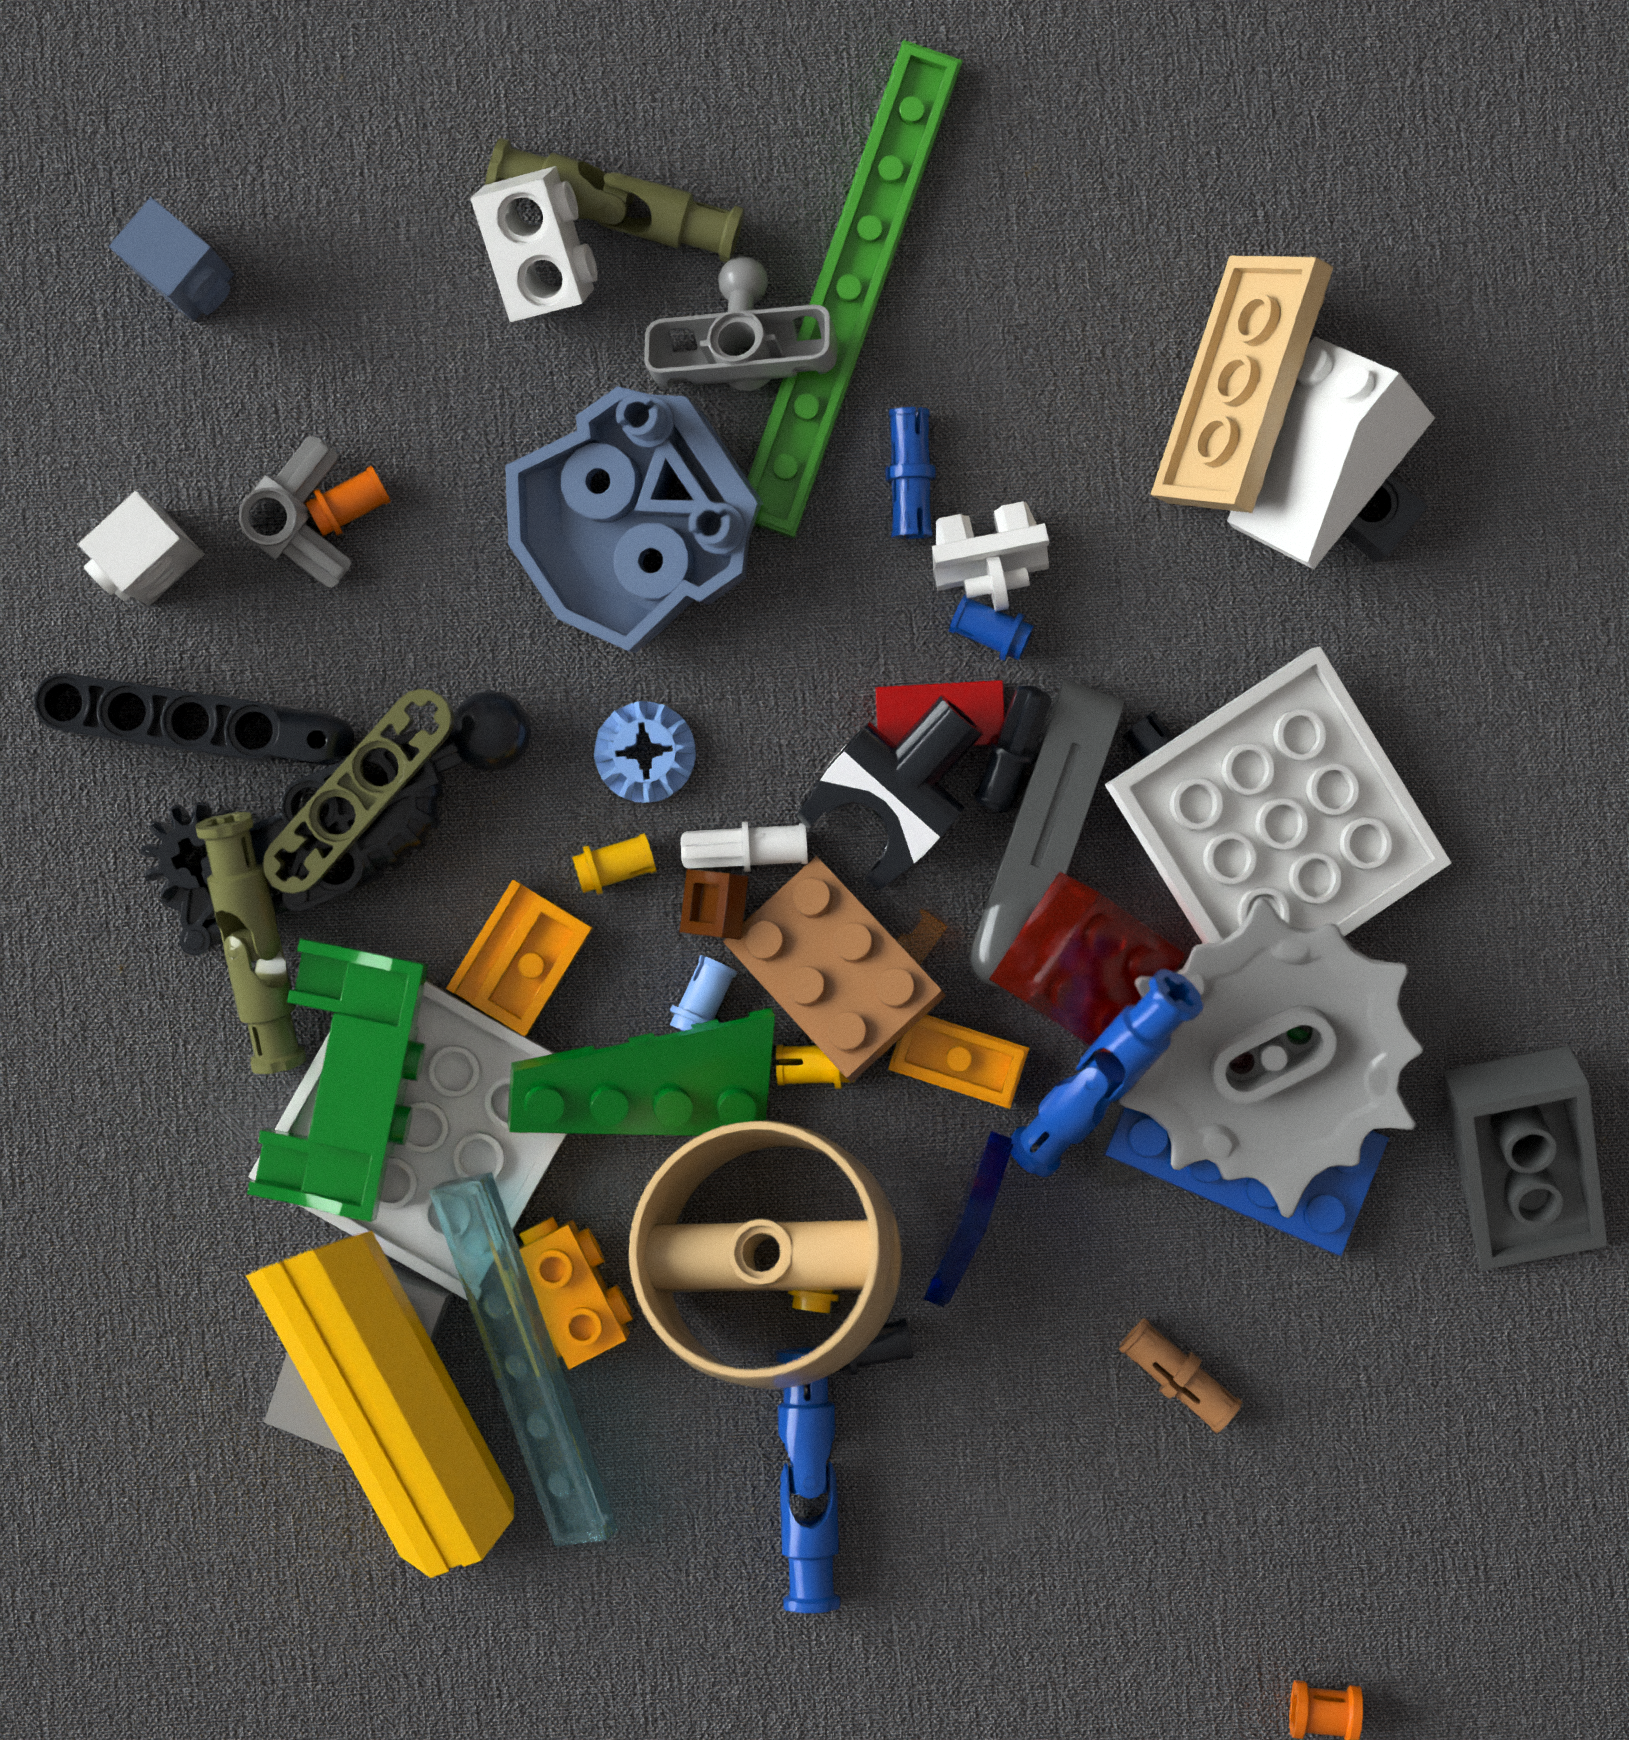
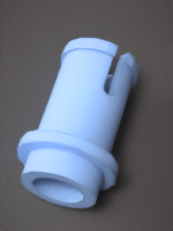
M700 955L699 963L679 1006L672 1005L670 1012L674 1013L670 1026L680 1031L692 1029L691 1024H700L714 1020L729 985L737 974L736 970Z

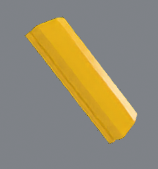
M373 1231L360 1233L310 1250L246 1275L400 1557L430 1578L447 1573L450 1568L459 1565L464 1567L482 1561L514 1519V1495Z

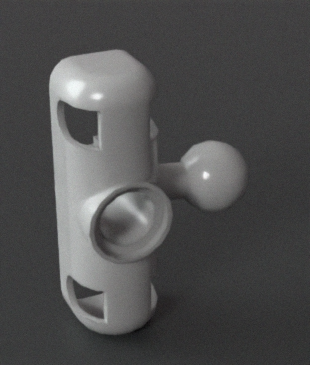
M738 256L727 261L720 270L718 276L719 291L729 301L728 312L662 318L650 323L645 332V366L653 380L658 385L671 388L674 383L692 382L695 386L728 383L737 390L751 391L761 388L770 379L795 377L797 372L817 371L819 375L827 373L835 366L837 361L838 345L836 331L830 314L825 307L820 305H802L753 310L754 303L758 302L765 294L768 278L767 272L761 263L753 257ZM801 316L815 318L820 327L821 339L797 341L793 320ZM673 328L690 329L694 333L698 350L674 352L669 331ZM752 346L746 353L732 356L741 347Z

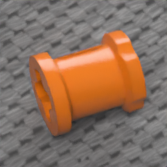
M1294 1680L1289 1711V1728L1292 1738L1303 1739L1305 1734L1308 1733L1344 1737V1740H1360L1363 1721V1695L1360 1686L1349 1685L1346 1691L1309 1688L1305 1681Z

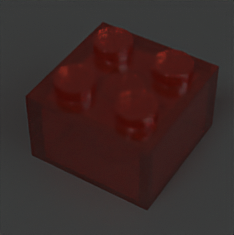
M1059 872L989 980L1090 1047L1126 1006L1137 1005L1142 999L1135 985V980L1138 977L1154 976L1158 970L1162 969L1174 972L1185 954L1101 893ZM1103 1048L1100 1052L1109 1053L1111 1051L1106 1048Z

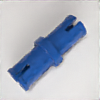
M901 407L889 410L890 467H885V480L892 483L893 530L891 531V537L895 539H902L904 536H906V539H924L933 536L930 513L931 480H936V466L930 464V410L928 408H918V412H916V407Z

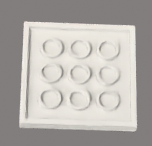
M1320 646L1309 649L1105 784L1203 944L1219 942L1238 930L1249 915L1255 901L1261 897L1267 899L1277 914L1290 926L1310 929L1331 922L1337 924L1343 936H1346L1452 863Z
M425 980L416 1027H419L416 1042L426 1044L424 1063L419 1080L417 1082L408 1080L403 1105L413 1108L411 1126L405 1145L395 1144L394 1153L389 1156L377 1219L367 1222L299 1206L352 1236L372 1230L384 1254L472 1302L567 1133H511L507 1125L511 1062L554 1054L555 1052L528 1037L522 1036L498 1020ZM329 1034L275 1130L304 1136L309 1135ZM260 1156L248 1176L252 1180L256 1178Z

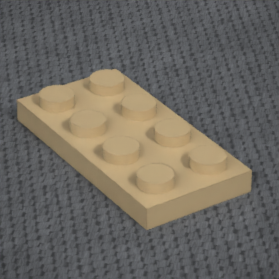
M1229 256L1150 494L1151 496L1168 504L1247 513L1253 512L1258 494L1263 486L1264 476L1278 434L1283 426L1284 415L1298 373L1304 362V355L1319 310L1324 302L1333 266L1317 257Z

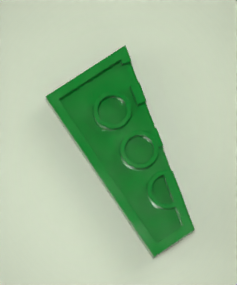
M771 1008L748 1012L749 1017L723 1023H719L718 1019L700 1024H691L692 1029L656 1037L654 1033L628 1038V1043L600 1049H596L592 1045L511 1062L507 1117L509 1132L700 1136L708 1131L730 1124L766 1121L775 1015Z

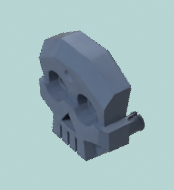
M617 386L576 415L577 431L505 465L508 545L557 619L622 649L637 653L664 630L694 600L709 605L747 578L749 539L759 509L764 503L721 438L717 435V432L703 411L687 396L653 395ZM606 471L610 477L609 488L601 494H595L591 488V479L597 472ZM674 473H676L693 500H665ZM651 550H658L663 556L662 567L655 573H648L643 566V559Z

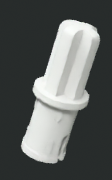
M742 822V828L686 831L682 833L680 840L681 860L683 866L688 869L744 866V872H751L750 865L808 864L806 826L803 823L793 826L748 828V822Z

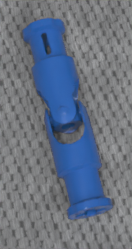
M1168 969L1158 970L1149 981L1150 990L1137 1005L1126 1006L1080 1058L1076 1070H1083L1072 1077L1058 1082L1039 1104V1114L1028 1126L1019 1127L1012 1133L1008 1140L1011 1154L1022 1168L1029 1173L1037 1174L1041 1177L1053 1175L1061 1165V1155L1071 1144L1083 1142L1104 1118L1111 1102L1121 1099L1169 1048L1171 1044L1170 1035L1183 1021L1195 1020L1203 1010V1003L1199 991L1187 978ZM1103 1048H1106V1049L1110 1050L1111 1052L1108 1053V1052H1100V1051H1101ZM1037 1144L1039 1146L1038 1150L1032 1152V1146Z
M819 1347L779 1349L776 1351V1361L785 1365L812 1353ZM828 1376L808 1383L806 1395H804V1385L783 1388L784 1402L778 1405V1435L784 1443L790 1458L789 1470L788 1463L784 1464L780 1475L782 1554L788 1557L790 1585L789 1595L783 1598V1609L789 1612L824 1613L841 1607V1596L834 1593L833 1556L839 1553L837 1477L832 1463L828 1462L826 1465L836 1434L835 1403L828 1401ZM789 1489L791 1494L801 1495L809 1499L816 1498L828 1491V1501L824 1510L819 1515L808 1519L796 1516L790 1509Z

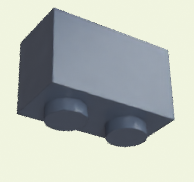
M152 197L146 201L108 246L140 278L193 322L202 312L205 315H209L215 311L230 291V285L227 282L233 277L234 273L208 244Z

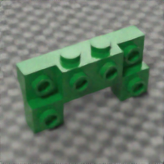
M299 939L297 951L302 952L295 989L289 990L287 1003L336 1013H333L309 1135L304 1136L269 1128L260 1130L258 1143L262 1144L259 1164L255 1180L249 1182L247 1194L301 1205L338 1216L372 1222L377 1219L389 1156L394 1153L395 1144L405 1145L411 1126L413 1108L403 1104L408 1080L416 1082L419 1080L424 1063L426 1044L416 1042L419 1027H416L429 964L309 939Z

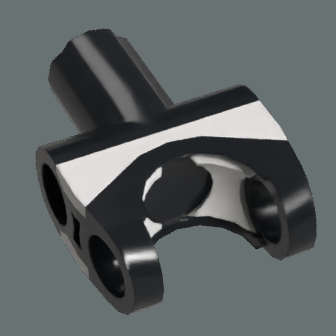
M940 695L896 745L873 724L867 722L829 763L795 817L809 828L824 812L829 814L838 806L854 803L866 805L876 811L885 822L888 839L882 848L884 853L870 869L865 879L877 890H880L923 857L963 811L964 806L946 791L939 782L984 733L965 712L943 695Z

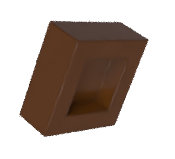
M687 869L679 932L741 940L748 876Z

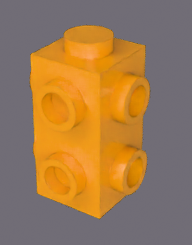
M552 1216L519 1233L524 1244L517 1247L510 1254L515 1265L508 1268V1273L522 1301L525 1303L531 1299L534 1300L544 1320L543 1323L536 1326L537 1331L550 1357L555 1360L562 1356L568 1369H571L626 1341L630 1334L626 1323L633 1320L634 1316L619 1286L615 1285L609 1289L607 1288L597 1268L598 1265L605 1262V1259L591 1230L586 1228L579 1232L573 1219L558 1226Z

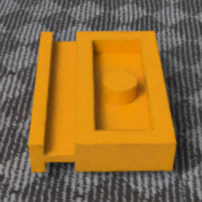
M512 880L446 989L526 1037L593 927L533 892L518 881Z

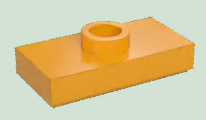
M925 1015L896 1042L888 1070L1010 1109L1029 1048Z

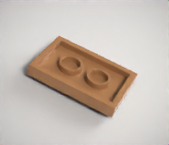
M817 855L743 923L741 940L726 938L723 941L851 1083L946 996L940 987Z

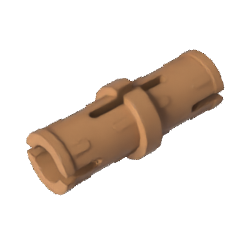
M1143 1318L1134 1326L1118 1348L1119 1351L1125 1353L1161 1384L1159 1391L1168 1399L1175 1396L1208 1424L1215 1433L1220 1432L1232 1420L1243 1401L1233 1396L1200 1367L1202 1360L1193 1352L1187 1355L1184 1354L1149 1324L1146 1318Z

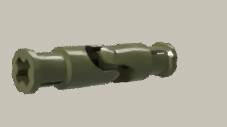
M501 137L494 147L487 170L485 185L556 166L561 182L568 181L574 191L578 205V219H592L604 227L676 249L682 244L717 253L721 262L726 263L733 258L744 219L745 208L735 205L730 211L696 201L692 192L622 173H606L600 168L584 161L553 152L548 158L513 148L510 140ZM635 195L640 197L649 206L651 216L644 218L626 216L629 205L634 201Z
M233 812L214 816L197 823L196 832L198 838L204 839L212 871V874L207 878L217 925L221 932L238 1016L241 1022L247 1023L254 1052V1056L250 1058L252 1072L256 1074H273L293 1069L306 1062V1051L304 1046L298 1045L291 1012L296 1008V1004L287 1003L289 990H292V985L277 930L268 880L265 876L263 865L257 864L249 830L253 827L252 814L250 812ZM257 960L256 968L254 971L252 968L251 961Z

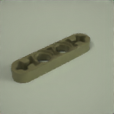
M417 689L406 693L394 704L270 844L264 855L263 868L266 878L273 887L286 893H299L312 889L327 875L450 735L454 726L455 716L451 704L444 696L436 691ZM433 702L438 707L433 718L440 726L435 733L421 730L411 739L408 744L420 750L412 760L405 748L396 741L385 737V733L393 725L396 733L403 735L414 721L413 716L408 712L410 707L414 703L418 706L426 707ZM377 748H386L391 751L397 758L399 765L398 774L395 779L384 786H377L369 782L363 771L365 757ZM336 796L350 801L356 814L355 822L351 829L340 835L326 830L320 819L323 804ZM307 823L314 836L324 843L332 845L333 850L326 856L321 847L315 848L304 862L305 867L310 871L307 878L294 875L286 879L281 874L286 863L280 855L284 849L291 853L298 852L307 844L311 838L299 832L304 824Z

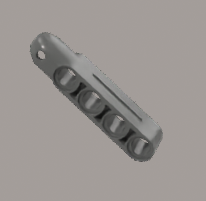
M1067 679L1062 681L1038 749L1037 759L1033 763L970 948L969 960L972 971L981 982L990 987L1006 989L1017 986L1027 978L1033 968L1122 713L1125 701L1122 698Z

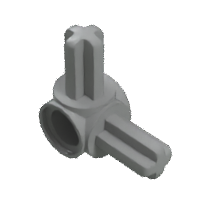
M311 435L304 440L274 480L264 475L252 492L244 498L239 508V522L243 534L250 542L257 545L273 559L277 560L283 553L326 588L332 589L350 569L352 561L346 554L306 524L311 515L304 503L337 463L338 455L324 441ZM265 500L280 504L287 515V522L284 528L278 534L271 536L257 533L249 522L252 508L257 503Z

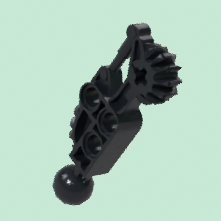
M492 690L474 693L462 701L454 712V726L448 738L348 850L353 857L355 865L350 879L340 883L331 879L327 874L310 890L299 893L282 892L272 897L275 916L289 910L295 912L309 910L374 882L384 876L383 869L388 866L395 870L404 865L403 858L414 848L421 851L427 846L425 838L431 827L438 829L442 822V819L438 817L437 797H443V784L446 783L442 772L463 763L468 764L474 769L488 772L507 769L520 760L528 748L531 728L528 715L521 704L506 693ZM419 729L392 739L405 748L412 760L420 750L408 743L421 731ZM386 748L374 749L364 759L363 767L369 763H377L383 767L387 773L388 784L398 774L399 765L397 758ZM345 760L290 784L281 798V812L253 824V827L249 830L257 864H263L264 855L270 844L300 812L299 803L304 792L310 788L320 789ZM332 797L328 800V814L321 823L329 832L340 835L351 829L355 822L356 814L350 801L343 797ZM197 802L191 817L182 805L172 806L169 811L173 827L160 820L153 821L149 826L152 833L162 840L161 845L146 844L141 846V854L143 856L158 857L159 866L149 868L144 872V877L148 882L160 880L164 877L168 879L161 889L160 901L166 906L181 912L180 923L183 930L179 935V944L185 953L193 956L207 953L215 945L223 942L216 918L212 919L215 913L207 883V878L212 874L209 858L205 857L201 861L202 869L200 866L188 867L184 856L192 852L191 843L194 846L205 845L204 839H200L197 836L196 824L211 818V808L208 802ZM229 809L220 812L216 816L233 813L234 811ZM307 823L304 824L299 832L311 839L297 852L288 878L294 875L307 878L310 871L305 867L304 862L315 848L321 847L325 855L333 849L332 845L316 838L308 828ZM284 849L281 855L288 853V851Z

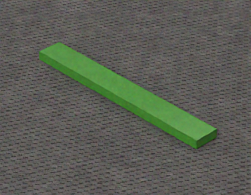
M906 40L902 41L809 304L823 306L830 314L837 336V361L835 366L827 373L819 375L817 371L797 372L795 377H787L782 380L748 476L749 482L764 503L759 509L755 526L795 539L958 79L963 60ZM805 316L797 341L821 339L818 321L813 317Z

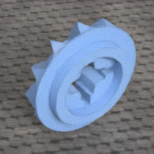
M637 701L614 710L598 730L594 750V760L603 782L622 798L639 803L657 802L675 794L690 777L696 757L694 737L686 721L668 706L646 701ZM639 725H645V732L649 734L652 744H662V747L673 748V751L663 752L662 756H656L652 759V768L649 769L650 779L647 780L644 778V771L640 769L638 760L628 759L626 756H617V752L627 751V748L637 745V735H640Z

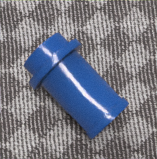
M964 594L951 621L949 632L957 633L1000 652L999 659L1006 661L1008 656L1019 661L1032 635L1034 625L1024 622L1025 615L1018 613L1016 618L1001 611H995L994 608L976 600L967 598L966 594Z

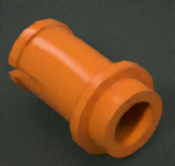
M370 466L364 472L324 493H321L319 488L314 490L315 497L305 502V505L322 536L333 531L338 536L343 533L340 528L343 525L391 501L375 470Z

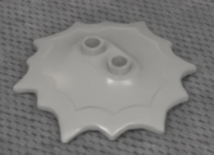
M1261 897L1255 901L1249 915L1238 930L1226 939L1216 943L1199 944L1193 947L1183 969L1176 973L1187 978L1199 991L1203 1010L1195 1020L1183 1021L1170 1035L1171 1044L1169 1048L1131 1090L1119 1100V1103L1123 1107L1149 1115L1167 1131L1171 1141V1165L1173 1169L1181 1170L1194 1162L1209 1160L1216 1164L1222 1178L1227 1181L1243 1178L1256 1179L1268 1188L1278 1205L1281 1215L1290 1218L1294 1215L1304 1191L1316 1175L1331 1167H1353L1359 1164L1362 1144L1365 1137L1373 1129L1395 1128L1413 1130L1416 1127V1121L1406 1107L1399 1090L1400 1072L1408 1062L1423 1053L1424 1046L1406 1024L1399 1004L1402 987L1409 968L1404 963L1386 962L1365 956L1352 948L1337 924L1330 922L1310 929L1290 926L1277 914L1271 903ZM1140 976L1135 980L1136 988L1142 998L1150 990L1149 981L1153 976ZM1301 1025L1310 1026L1308 1035L1302 1039H1292L1287 1035V1031ZM1247 1051L1253 1055L1251 1063L1245 1068H1235L1230 1064L1231 1060Z

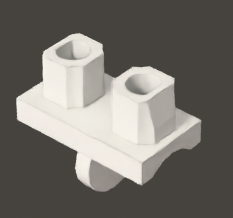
M1024 501L1002 505L994 511V522L997 533L974 537L969 516L957 514L939 518L936 521V545L932 546L933 571L937 591L965 586L967 598L991 594L995 611L1008 609L1007 590L1030 586L1028 573L1049 569L1047 551L1049 538L1045 523L1036 525L1034 517Z

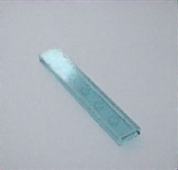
M489 1172L440 1183L429 1190L554 1545L557 1547L607 1540L618 1528L493 1174Z

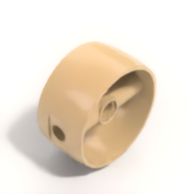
M752 1121L730 1124L708 1131L679 1148L663 1163L650 1180L638 1203L630 1232L629 1264L633 1287L644 1315L664 1343L682 1360L694 1368L724 1381L754 1388L780 1389L805 1385L820 1380L841 1369L868 1347L878 1335L893 1308L901 1278L902 1252L898 1225L892 1206L876 1178L857 1158L825 1136L810 1129L778 1121ZM779 1146L805 1148L830 1156L844 1170L854 1184L868 1219L860 1221L773 1222L757 1219L747 1223L676 1224L691 1194L713 1171L745 1153ZM775 1238L779 1243L781 1251L779 1261L769 1271L759 1272L754 1263L755 1250L764 1240ZM863 1289L854 1310L846 1322L826 1343L796 1361L768 1369L755 1370L735 1369L709 1353L687 1328L676 1307L672 1292Z

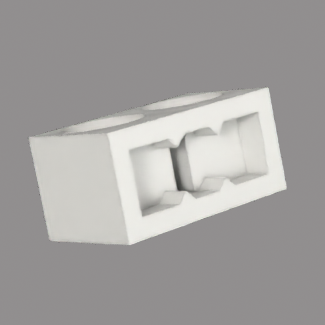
M556 166L484 185L470 198L510 322L579 305L586 300L594 290L592 282L597 281L596 262L589 245L586 243L580 245L573 220L578 219L576 197L568 181L561 182ZM517 198H529L539 205L543 214V223L541 225H530L519 217L516 210ZM546 260L555 264L562 274V285L554 287L543 283L536 274V261Z
M134 491L78 543L82 550L91 558L84 566L85 570L110 595L115 593L124 602L133 597L149 606L205 555L161 507L137 491Z

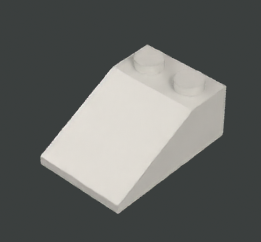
M1314 337L1307 346L1304 362L1298 373L1284 415L1283 426L1278 434L1264 476L1263 486L1258 494L1253 512L1231 511L1227 522L1234 529L1314 569L1435 417L1399 372L1318 337Z

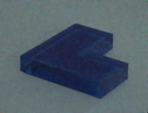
M994 1131L990 1132L971 1171L958 1214L938 1252L923 1297L924 1300L944 1308L945 1304H949L986 1232L1014 1145L1011 1144V1138Z

